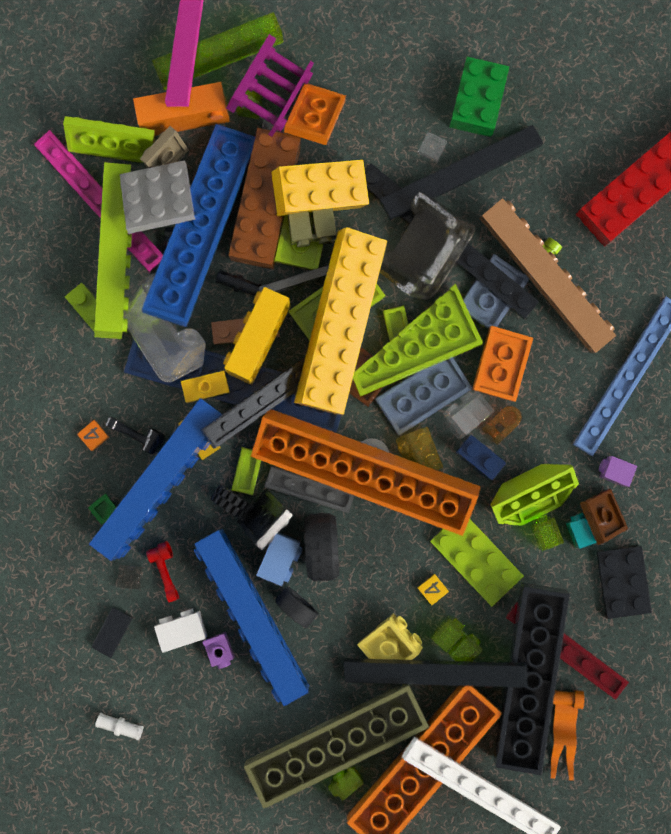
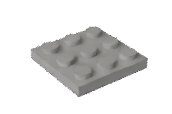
M185 160L120 174L126 229L129 234L195 220Z

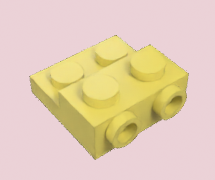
M394 613L357 644L369 659L412 660L420 654L423 648L420 637L415 633L411 634L406 628L407 623L401 616L397 617Z

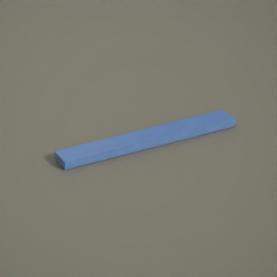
M664 297L572 444L588 455H594L670 333V298Z

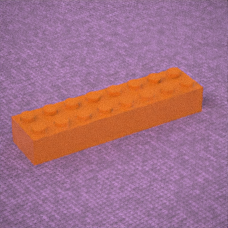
M458 686L427 722L429 728L417 733L415 737L460 764L502 715V712L474 686ZM409 744L348 813L347 824L358 834H400L442 785V782L403 759L402 755Z

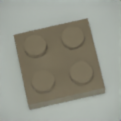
M169 126L166 131L159 135L155 143L144 151L140 159L147 168L179 162L189 149L177 131Z

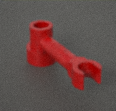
M168 541L159 543L158 547L147 550L146 555L150 563L156 562L165 587L166 598L170 603L179 599V594L172 583L165 560L173 558L171 546Z

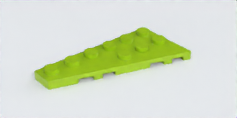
M456 284L405 327L391 342H388L375 356L371 357L354 372L353 381L360 397L483 344Z

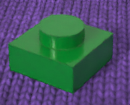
M104 494L88 507L101 525L105 524L117 508L108 494Z

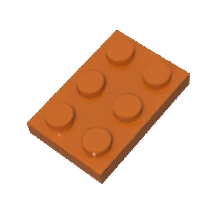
M304 84L285 124L284 132L327 145L345 103L346 95L311 84Z
M490 326L472 390L516 402L533 338Z

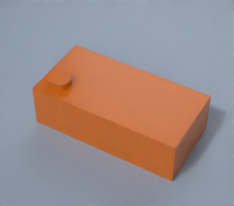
M221 82L191 87L189 106L167 107L165 103L166 92L133 98L139 127L154 130L155 136L166 131L169 126L179 132L230 122Z

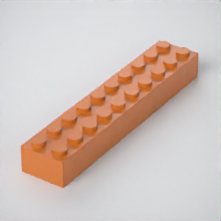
M273 409L266 412L262 418L251 457L461 536L465 532L481 487Z

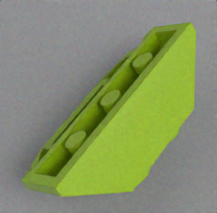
M541 464L503 483L490 504L498 524L505 523L522 526L562 506L570 496L573 488H576L579 484L572 465Z

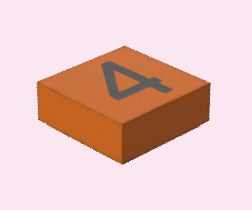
M93 420L77 434L91 451H94L109 438L96 420Z

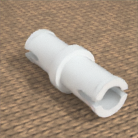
M100 713L96 721L97 728L112 731L117 736L121 734L139 740L142 735L143 726L127 722L122 717L117 719Z

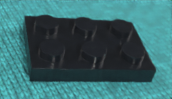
M267 488L252 504L253 508L245 520L239 519L237 521L261 550L273 541L277 532L284 528L293 516Z
M642 546L596 552L606 618L612 619L652 613Z

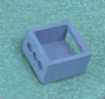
M277 532L267 549L256 576L282 586L284 581L288 583L294 569L290 567L293 560L298 561L302 551V547H299L300 541Z

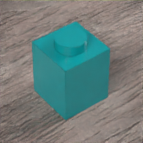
M579 513L571 516V521L567 522L566 525L575 548L581 549L596 543L584 514Z

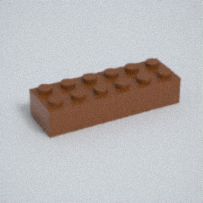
M257 128L230 246L229 258L231 261L273 270L284 216H277L271 172L278 167L297 165L301 149V137L275 132L271 137L268 135L271 130Z

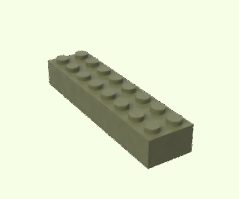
M401 684L246 760L244 768L264 809L429 728L409 684Z

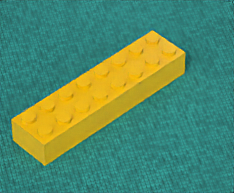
M347 227L337 232L294 403L333 414H344L387 240Z

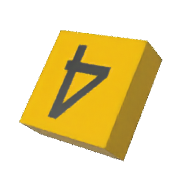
M435 574L417 587L431 605L435 604L449 592Z

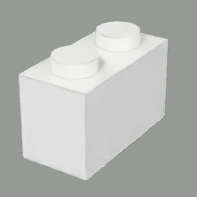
M193 609L181 612V617L173 619L171 615L159 619L160 624H157L154 628L162 653L207 638L208 635L200 611L194 612Z

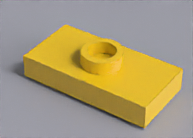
M225 371L181 381L186 403L199 401L200 398L207 399L230 393Z

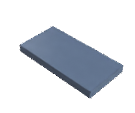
M452 357L411 375L376 397L375 400L399 436L470 391L472 386Z

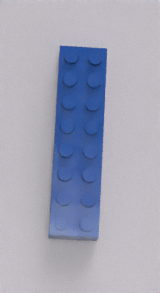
M199 399L89 543L90 546L110 561L126 556L131 549V546H129L131 541L137 540L145 531L143 528L144 524L148 521L151 522L159 512L156 510L157 507L162 503L165 504L171 497L172 493L169 491L173 486H179L186 477L183 474L186 469L193 468L197 463L199 451H205L209 447L210 443L200 429L222 415L219 411L203 399Z
M218 530L195 543L196 549H194L197 558L200 562L204 560L207 566L205 572L211 582L215 580L218 586L216 592L222 602L226 600L229 606L227 612L233 622L237 620L240 626L238 632L243 641L248 640L251 646L249 652L255 662H260L262 666L260 671L265 681L271 682L273 686L271 691L277 702L281 701L283 706L307 694L309 684L224 530Z

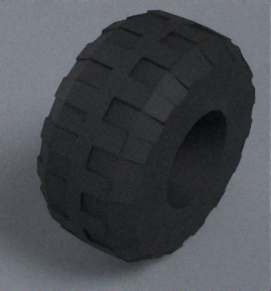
M330 513L310 514L304 519L307 577L313 581L334 580L339 576L336 516Z

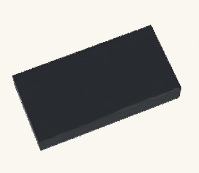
M113 607L91 648L112 658L134 617Z

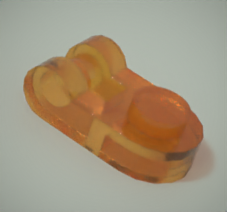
M513 406L505 407L482 430L485 434L488 433L493 438L492 441L498 445L520 424L522 419L521 412ZM497 423L504 427L501 432L494 427Z

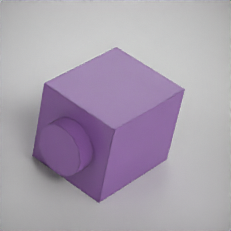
M609 456L606 460L603 459L600 464V478L623 487H630L637 466Z

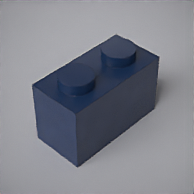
M469 435L455 452V454L489 481L493 480L506 464L505 461L472 435Z

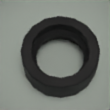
M288 587L275 600L280 609L305 628H308L319 615L309 602Z

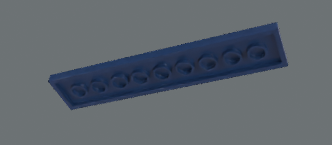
M136 330L124 369L126 374L183 390L181 381L225 371L230 393L211 398L233 405L241 402L282 372L261 367L253 385H250L226 372L224 369L225 365L223 364L226 357L224 355ZM297 391L272 408L275 411L337 433L342 415L294 403Z

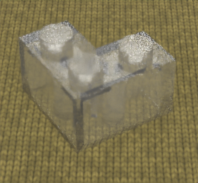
M469 391L460 399L463 403L459 406L454 403L443 412L445 417L442 421L457 440L465 437L483 420L495 412L479 391H476L474 394Z

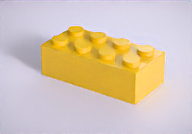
M363 160L283 166L271 172L277 216H288V214L302 212L313 213V211L332 208L333 211L357 209L369 204Z
M266 287L263 288L262 292H257L253 300L255 304L252 312H247L243 321L245 327L242 332L239 331L233 341L235 348L232 353H227L223 362L225 365L224 369L229 375L250 385H253L291 307L288 297Z

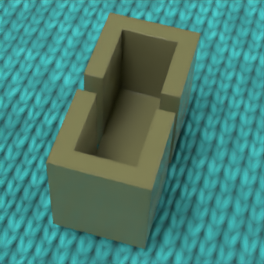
M333 208L313 211L311 217L314 234L311 232L309 212L288 214L291 245L297 244V247H306L312 241H319V244L331 243L337 235Z

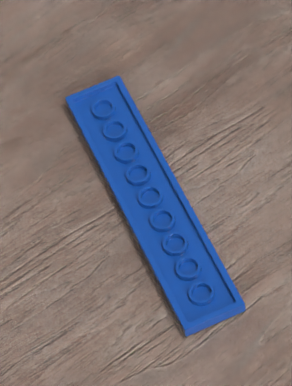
M218 124L215 125L190 187L195 220L175 225L143 304L142 313L187 327L249 165L255 141L254 136Z

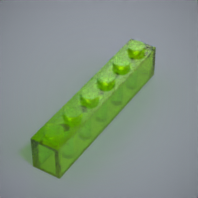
M274 12L199 41L193 78L258 53L269 34L276 38L272 47L284 43L282 30ZM172 52L152 60L164 90L167 89Z

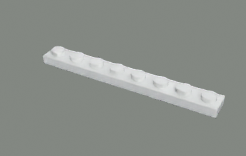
M415 736L402 755L405 761L528 834H557L561 828L554 820Z

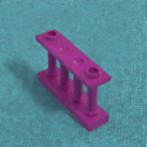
M269 34L226 109L234 113L238 106L241 108L243 106L273 124L268 134L272 137L276 130L281 132L287 120L284 119V116L302 84L305 83L307 85L313 73L310 70L314 62L310 61L306 69L303 70L275 52L276 49L272 46L276 38ZM265 58L273 60L298 76L300 79L297 84L294 85L267 68V64L264 63ZM256 74L259 76L262 74L290 92L289 99L286 101L257 83L258 80L254 78ZM249 90L251 92L253 90L282 108L280 115L277 117L248 99V95L245 94L246 91Z

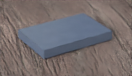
M495 254L489 260L522 288L529 281L525 274ZM477 280L463 298L471 318L488 330L490 326L497 327L510 309Z

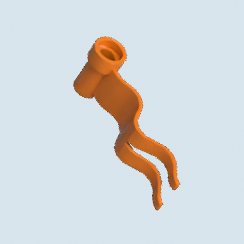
M555 690L553 699L555 713L553 721L551 778L555 779L558 760L564 745H566L569 780H574V757L577 746L576 722L578 709H583L584 691L574 690L573 692Z

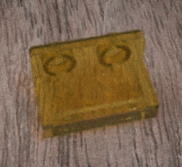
M428 427L396 439L398 450L403 458L435 470L444 468Z

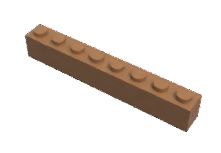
M502 198L479 219L589 352H598L616 337L613 332L615 330L608 320L604 321L599 314L601 312L594 303L590 304L585 297L587 295L584 290L572 283L570 273L558 266L556 256L552 252L548 253L543 248L544 242L541 238L529 231L530 226L527 221L515 214L516 209L513 204Z

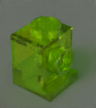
M352 765L334 774L328 788L336 798L339 796L344 801L364 784V778Z

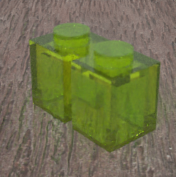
M447 616L430 635L431 639L446 653L453 646L448 654L455 661H473L483 650L479 646L481 641L473 633L468 636L462 630L465 626L456 618L451 620Z

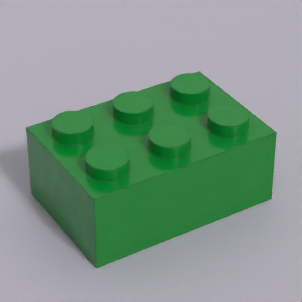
M466 57L450 128L492 137L510 66Z

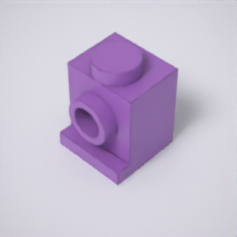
M226 632L209 637L203 641L212 667L217 665L218 669L231 665L230 660H233L235 656ZM218 648L223 651V655L217 656L215 654V650Z

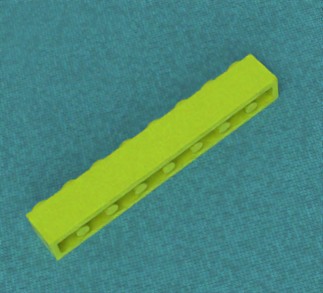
M104 162L94 337L122 339V332H127L128 319L123 318V310L128 311L129 297H124L125 289L129 290L130 276H125L126 268L130 269L131 255H126L127 248H131L132 234H127L120 174L131 172V165Z

